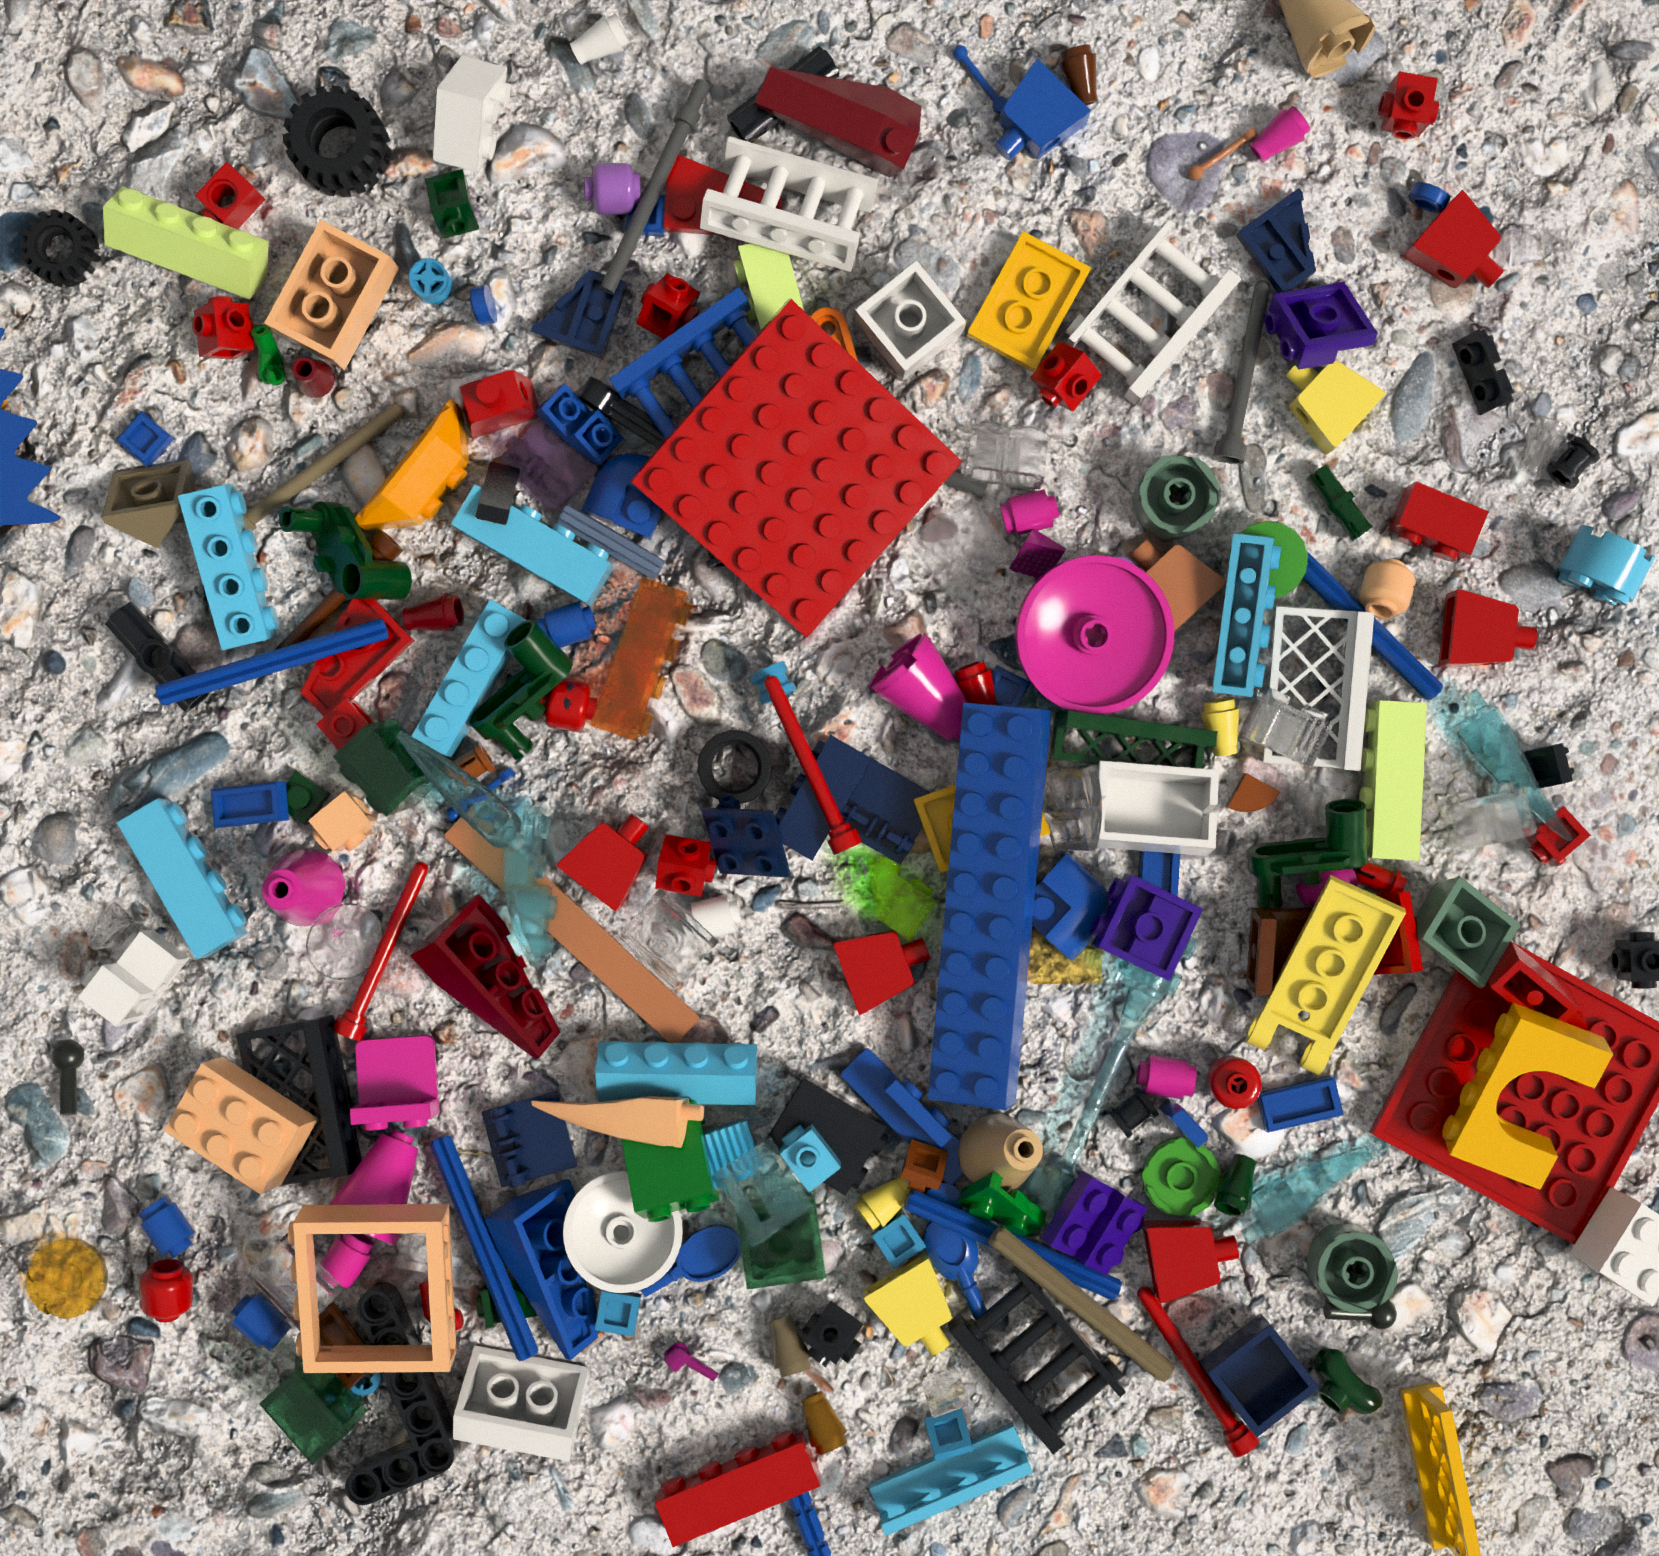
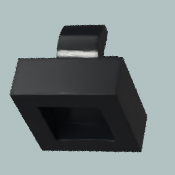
M1563 743L1522 752L1532 790L1573 781L1572 774L1574 773V768H1569L1566 756L1569 750L1567 747H1564Z

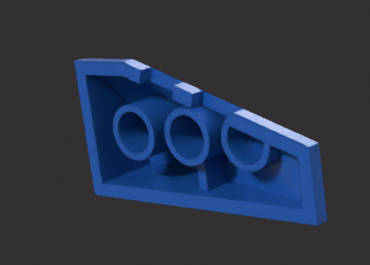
M564 1179L514 1197L484 1219L499 1255L565 1359L571 1360L598 1338V1332L595 1330L596 1315L593 1291L587 1288V1282L575 1271L564 1248V1219L570 1203L576 1196L570 1179Z

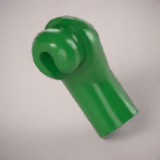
M259 325L251 331L252 338L258 349L257 374L263 383L277 386L282 384L286 377V372L283 368V358L271 329L266 325Z

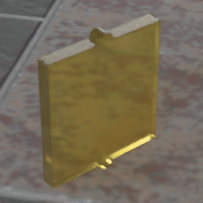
M1032 925L1033 948L1030 949V955L1033 956V984L1102 983V955L1105 951L1092 946L1091 942L1074 961H1071Z

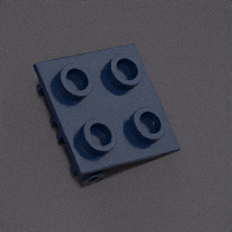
M871 759L842 809L841 815L845 824L849 822L852 829H857L862 843L901 865L923 827L913 799L931 792L878 761Z
M731 794L720 797L716 808H701L714 856L717 860L719 873L791 877L773 810L740 809L739 800L735 799Z
M558 1091L481 1112L501 1188L510 1186V1188L517 1187L531 1179L578 1167L566 1121L532 1106V1101L534 1100L560 1102Z

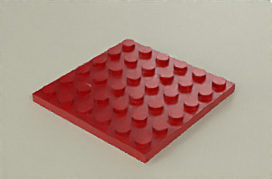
M788 299L629 481L807 638L957 469L962 461L792 299Z
M1517 945L1570 988L1583 1018L1587 1022L1588 1031L1604 1037L1613 1052V1056L1595 1089L1552 1072L1533 1071L1517 1076L1501 1091L1496 1105L1497 1114L1507 1122L1550 1138L1558 1155L1541 1189H1536L1451 1156L1442 1136L1447 1118L1450 1115L1455 1116L1460 1106V1094L1464 1085L1467 1082L1472 1083L1478 1071L1477 1062L1484 1048H1490L1495 1038V1026L1499 1017L1503 1013L1507 1014L1511 1007L1507 1000L1490 987L1488 981L1484 988H1478L1457 970H1455L1372 1124L1369 1133L1575 1245L1610 1187L1614 1188L1659 1104V1022Z

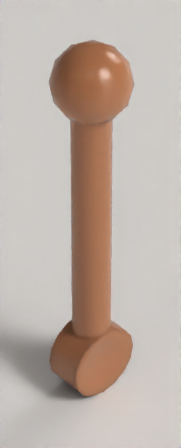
M1251 128L1242 137L1201 165L1191 166L1188 170L1189 178L1199 180L1205 170L1245 143L1247 144L1258 136L1256 129Z

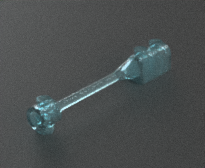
M1190 937L1181 956L1182 958L1189 960L1192 957L1198 943L1197 938ZM1123 962L1116 980L1129 985V989L1119 1020L1120 1027L1060 1161L1046 1163L1044 1167L1037 1165L1028 1177L1024 1194L1031 1196L1029 1200L1032 1203L1056 1214L1079 1176L1074 1167L1134 1033L1139 1030L1158 1001L1163 999L1165 993L1170 996L1176 993L1182 979L1181 974L1174 971L1171 980L1167 981L1129 962Z

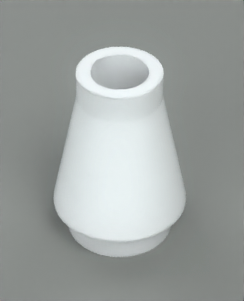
M615 13L610 17L602 16L578 39L571 42L570 46L578 62L582 65L594 59L624 51L623 46L631 42L623 24Z

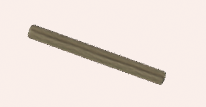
M997 1227L988 1239L991 1247L1155 1379L1165 1382L1170 1378L1174 1371V1364L1009 1230L1004 1227Z

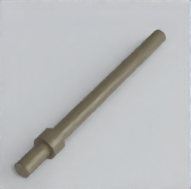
M395 402L248 509L245 514H242L246 529L255 530L257 528L256 523L405 416L402 409Z

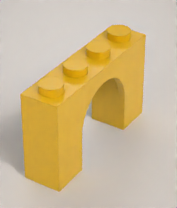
M1513 1002L1508 1013H1503L1499 1017L1495 1026V1038L1490 1048H1484L1477 1062L1478 1071L1472 1083L1467 1082L1464 1085L1460 1094V1106L1455 1116L1450 1115L1444 1124L1442 1136L1449 1154L1540 1190L1558 1158L1550 1138L1514 1125L1500 1117L1496 1112L1498 1097L1511 1080L1519 1075L1533 1071L1552 1072L1595 1089L1613 1056V1052L1605 1038Z

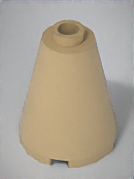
M1278 0L1302 67L1307 74L1310 73L1314 78L1328 75L1347 64L1348 62L1344 57L1353 49L1359 54L1369 43L1376 29L1371 18L1350 0Z
M997 1113L988 1114L973 1121L962 1134L958 1148L961 1170L972 1183L995 1172L1003 1178L1000 1187L1006 1192L1022 1185L1039 1164L1043 1155L1042 1142L1033 1131L1015 1118Z

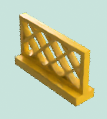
M1435 1382L1399 1389L1429 1543L1434 1550L1449 1548L1455 1556H1481L1453 1413L1445 1404L1442 1386Z

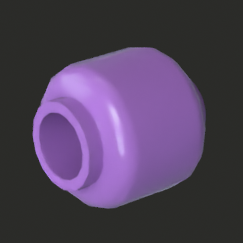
M597 163L592 169V177H584L585 201H593V208L599 215H628L633 211L634 205H638L640 201L639 173H633V169L628 163Z

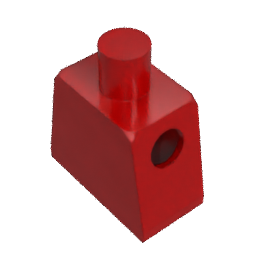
M1463 190L1449 202L1447 207L1403 254L1406 260L1452 288H1457L1471 274L1485 287L1489 288L1505 271L1488 256L1501 241L1500 234Z
M515 370L498 373L459 387L460 402L472 439L540 418L534 412L539 407L531 379Z
M1457 589L1447 593L1445 598L1438 667L1499 665L1512 662L1515 648L1534 649L1537 641V628L1517 625L1519 609L1516 605Z
M630 813L618 830L607 822H601L566 854L556 866L611 909L618 911L623 906L648 859L649 854L636 844L650 826L633 813Z
M895 930L833 942L859 1015L866 1013L914 985L915 982L909 967L931 960L923 937L901 945Z
M1144 1221L1142 1229L1154 1295L1160 1304L1220 1283L1218 1262L1239 1259V1250L1235 1236L1231 1235L1213 1239L1211 1226L1206 1221Z

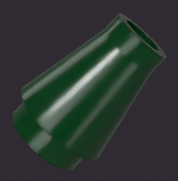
M1241 1154L1234 1155L1232 1163L1213 1192V1197L1215 1198L1214 1207L1217 1210L1230 1216L1243 1217L1245 1211L1251 1208L1254 1170L1257 1164L1254 1159Z

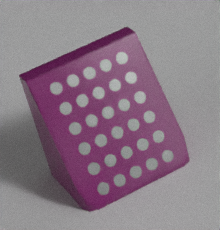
M1033 529L1009 569L1017 573L1040 578L1045 572L1057 565L1066 548Z

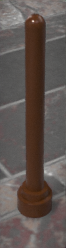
M379 529L369 540L371 542L370 547L373 550V560L394 561L403 552V549L382 529ZM334 587L274 650L305 641L347 597L343 593H338L336 587Z

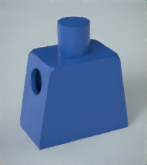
M1037 59L1001 110L999 124L1006 132L995 143V147L1009 161L1023 148L1033 158L1039 159L1082 129L1087 124L1091 110Z

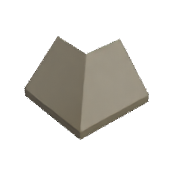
M184 460L113 473L102 514L104 523L158 548L173 524L185 522L178 496L196 491L190 461Z

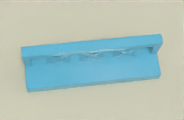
M1012 1422L972 1439V1452L935 1461L933 1456L870 1483L869 1489L880 1513L881 1526L885 1536L1033 1473L1014 1423Z

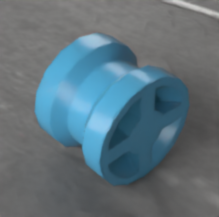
M431 258L421 259L410 269L408 276L409 284L423 302L435 305L441 304L449 298L453 289L452 278L440 262ZM436 282H440V284H437L435 287H433V290H431L432 286Z
M784 661L770 665L749 676L752 684L758 686L760 691L759 700L762 706L771 703V699L764 686L765 678L770 675H774L779 679L786 696L797 690L794 682L789 681L785 674L787 667Z

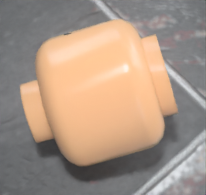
M1385 559L1375 562L1366 569L1358 595L1359 601L1365 607L1366 612L1374 613L1375 618L1392 619L1407 611L1416 579L1414 574L1399 560Z

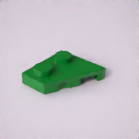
M995 1172L961 1189L957 1204L968 1208L969 1213L976 1217L998 1222L1004 1225L1003 1227L1020 1236H1026L1043 1228L1047 1213L1038 1205L1030 1202L1018 1189H1012L1011 1194H1008L1000 1187L1003 1178Z

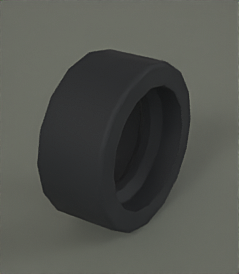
M728 730L716 734L705 743L698 757L697 772L702 786L712 797L719 800L720 797L731 794L735 799L739 800L740 804L754 800L765 791L771 779L772 761L768 749L757 737L746 731ZM732 744L743 745L749 748L756 756L758 762V774L754 782L747 788L738 791L728 790L720 786L712 772V763L717 752L723 747Z

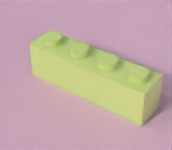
M124 186L103 205L104 245L249 300L267 280L269 241Z
M752 243L738 246L740 259L734 260V266L739 284L747 282L750 296L747 299L751 308L747 312L749 321L757 319L759 330L761 331L788 299H792L803 309L789 254Z
M1379 700L1369 703V709H1366L1364 732L1368 733L1367 748H1364L1362 751L1361 769L1366 772V785L1360 790L1359 801L1366 804L1368 858L1420 861L1427 703Z

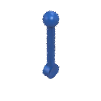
M963 45L956 46L953 49L954 58L963 62L993 101V111L1000 114L1007 99L1003 96H998L967 56L968 51Z
M511 767L462 804L457 807L448 808L446 811L447 819L451 822H456L461 817L462 812L496 787L512 778L516 773Z

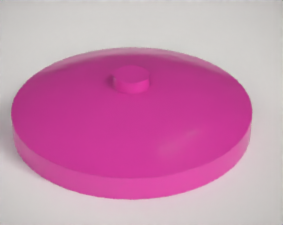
M1104 555L1080 556L1052 567L1036 580L1029 589L1016 618L1015 647L1019 663L1026 678L1047 700L1069 711L1097 715L1109 714L1137 703L1153 690L1161 680L1173 652L1174 621L1169 603L1163 591L1142 569L1116 557Z

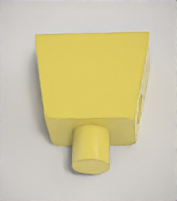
M1337 360L1333 364H1327L1319 373L1312 367L1298 370L1296 365H1294L1285 375L1301 390L1300 394L1289 404L1290 410L1326 455L1333 451L1386 395L1381 388Z
M927 1252L922 1253L863 1289L865 1302L904 1347L921 1339L930 1356H934L950 1345L940 1326L950 1321L952 1314Z

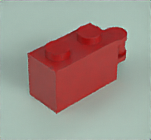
M1511 941L1488 979L1490 987L1511 1005L1514 1002L1588 1031L1587 1022L1583 1018L1570 988Z

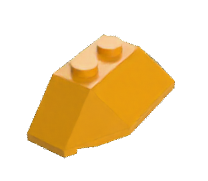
M449 398L441 411L355 516L358 525L365 531L422 525L426 519L430 521L439 513L443 506L441 500L449 489H457L467 476L465 469L469 466L464 414L455 401Z

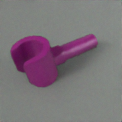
M682 1342L674 1343L664 1352V1361L674 1372H677L686 1364L689 1368L711 1381H714L718 1376V1372L693 1357L691 1351Z

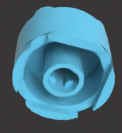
M1580 525L1558 568L1561 574L1557 580L1576 589H1580L1581 586L1596 590L1593 597L1609 605L1615 606L1617 603L1627 605L1628 602H1633L1655 560V556H1645L1646 549L1618 535L1605 531L1604 535L1600 538L1591 535L1594 527Z

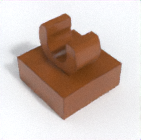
M911 1139L900 1178L910 1181L907 1189L923 1193L925 1187L938 1191L943 1179L949 1151Z

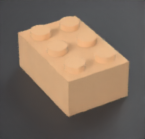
M320 219L264 324L276 335L345 371L397 275L399 267L389 255Z
M219 1057L200 1064L164 1131L261 1195L283 1183L318 1118L225 1057Z

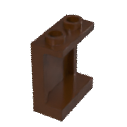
M1251 907L1246 983L1255 995H1272V987L1313 908Z

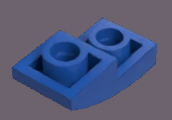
M566 383L558 386L534 411L567 444L596 465L601 464L624 439L598 409L591 412Z

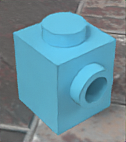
M813 1124L805 1129L798 1125L781 1139L785 1145L780 1148L779 1154L808 1192L812 1191L841 1168V1161Z

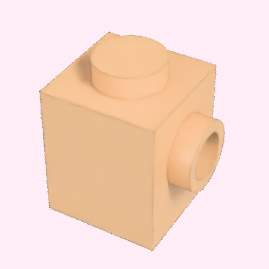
M346 790L308 820L314 827L311 834L325 850L331 848L332 851H343L346 849L348 852L362 844L367 839L364 833L378 822L356 793Z

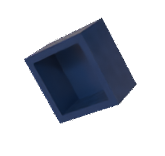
M1261 1313L1199 1361L1256 1437L1260 1436L1320 1389Z

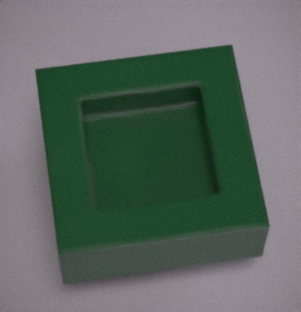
M296 770L286 783L289 814L303 825H308L310 823L308 820L319 811L331 793L301 771Z

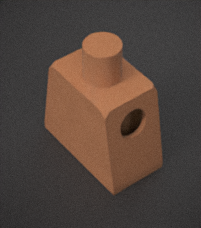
M1146 539L1130 554L1135 562L1163 591L1172 612L1175 631L1227 583L1222 576L1179 544L1174 545L1162 556Z

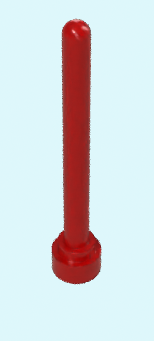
M774 675L766 677L764 680L765 689L831 831L828 832L830 840L827 842L833 855L862 843L857 829H852L849 822L845 824L779 679Z
M417 862L413 866L350 1009H345L343 1015L338 1014L332 1028L336 1033L356 1041H362L368 1027L365 1024L367 1020L365 1012L427 876L429 868L426 863Z
M1147 1286L1140 1287L1137 1290L1139 1301L1225 1429L1223 1432L1226 1438L1224 1444L1234 1458L1249 1453L1258 1445L1260 1439L1254 1435L1243 1421L1236 1419L1152 1290Z

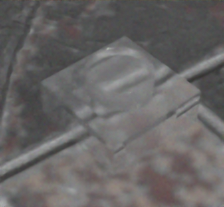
M402 1233L396 1267L428 1273L426 1233Z
M1372 1326L1346 1354V1357L1378 1386L1381 1385L1405 1357Z

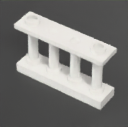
M729 136L726 143L723 171L729 172L730 175L723 193L707 189L703 198L700 229L851 272L860 238V232L851 229L858 210L868 213L872 212L879 179ZM746 177L768 183L760 204L738 198ZM783 188L805 194L798 215L776 208ZM820 199L843 205L836 225L813 219Z
M1170 219L1161 229L1155 225L1140 243L1144 249L1089 315L1085 318L1082 314H1079L1066 330V333L1070 336L1066 343L1067 345L1075 347L1080 340L1083 341L1127 378L1125 382L1130 388L1124 395V398L1134 406L1146 395L1241 281V278L1230 269L1222 279L1216 275L1212 278L1171 244L1166 238L1171 233L1175 223ZM1155 251L1202 290L1200 294L1205 299L1196 309L1191 304L1188 307L1185 306L1141 269ZM1130 281L1177 319L1175 324L1180 328L1172 338L1166 334L1162 337L1116 298ZM1105 310L1152 349L1150 353L1155 358L1147 368L1142 364L1136 366L1091 328Z

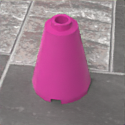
M921 633L917 634L891 655L893 660L886 669L881 666L870 679L868 687L874 694L945 740H951L954 737L960 740L963 702L968 703L931 638L925 633L923 635Z
M297 849L286 853L275 862L263 882L262 894L266 903L282 920L296 926H314L327 921L339 910L345 889V879L340 866L329 855L314 849Z
M392 1129L390 1136L381 1134L329 1205L407 1204L418 1154V1148L411 1146L414 1138ZM401 1233L368 1234V1236L396 1246Z

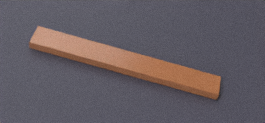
M469 807L445 833L444 837L669 1043H678L701 1018L699 1014L472 807Z

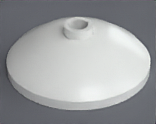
M616 1171L601 1175L586 1184L576 1194L568 1207L563 1224V1243L567 1257L575 1271L594 1287L613 1293H629L642 1290L660 1280L672 1267L678 1256L683 1234L680 1212H671L672 1217L664 1221L648 1222V1219H643L634 1212L627 1171ZM621 1225L627 1229L628 1235L625 1240L620 1241L614 1237L613 1231L616 1226Z

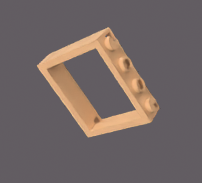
M449 1204L303 1205L295 1220L289 1223L288 1228L289 1245H294L295 1258H293L291 1264L292 1283H297L298 1295H296L294 1300L293 1315L295 1320H300L301 1332L298 1333L296 1340L297 1357H302L303 1373L450 1372L457 1350ZM426 1233L432 1345L321 1346L313 1234Z

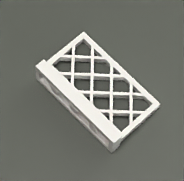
M1276 606L1263 763L1342 768L1353 771L1361 770L1374 623L1373 612ZM1284 615L1301 616L1311 629L1292 643L1282 632ZM1307 616L1324 618L1314 625ZM1330 618L1347 619L1346 636L1334 646L1318 629ZM1315 632L1328 646L1329 650L1311 664L1297 649V646ZM1283 638L1290 647H1288L1284 652L1281 653V642ZM1345 643L1343 658L1337 649ZM1293 650L1308 668L1289 682L1279 671L1280 660ZM1334 653L1343 664V675L1329 685L1315 667ZM1312 671L1326 689L1307 703L1293 686ZM1278 678H1280L1286 686L1277 693ZM1342 682L1340 698L1333 689ZM1290 689L1304 707L1286 721L1276 710V702L1278 698ZM1330 692L1340 703V711L1336 717L1326 724L1312 709V706ZM1308 710L1322 725V728L1304 742L1290 725ZM1275 716L1283 724L1276 731H1274ZM1338 722V734L1336 736L1330 728ZM1287 728L1301 746L1289 756L1272 754L1273 739ZM1327 731L1337 743L1335 759L1318 758L1308 746ZM1305 749L1311 757H1300L1297 755Z

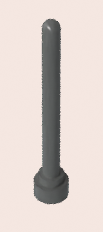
M1265 280L1258 281L1254 287L1226 434H1222L1221 439L1216 441L1213 458L1223 463L1243 464L1245 460L1247 446L1244 444L1245 439L1241 434L1270 292V284Z

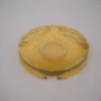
M63 1238L45 1245L34 1254L31 1260L32 1263L29 1266V1272L26 1273V1288L29 1298L35 1306L47 1315L52 1314L63 1319L83 1315L101 1300L107 1289L108 1270L105 1259L95 1246L82 1239Z

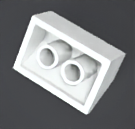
M474 1345L453 1415V1439L570 1462L579 1426L589 1367L533 1356L524 1361H518L513 1352Z

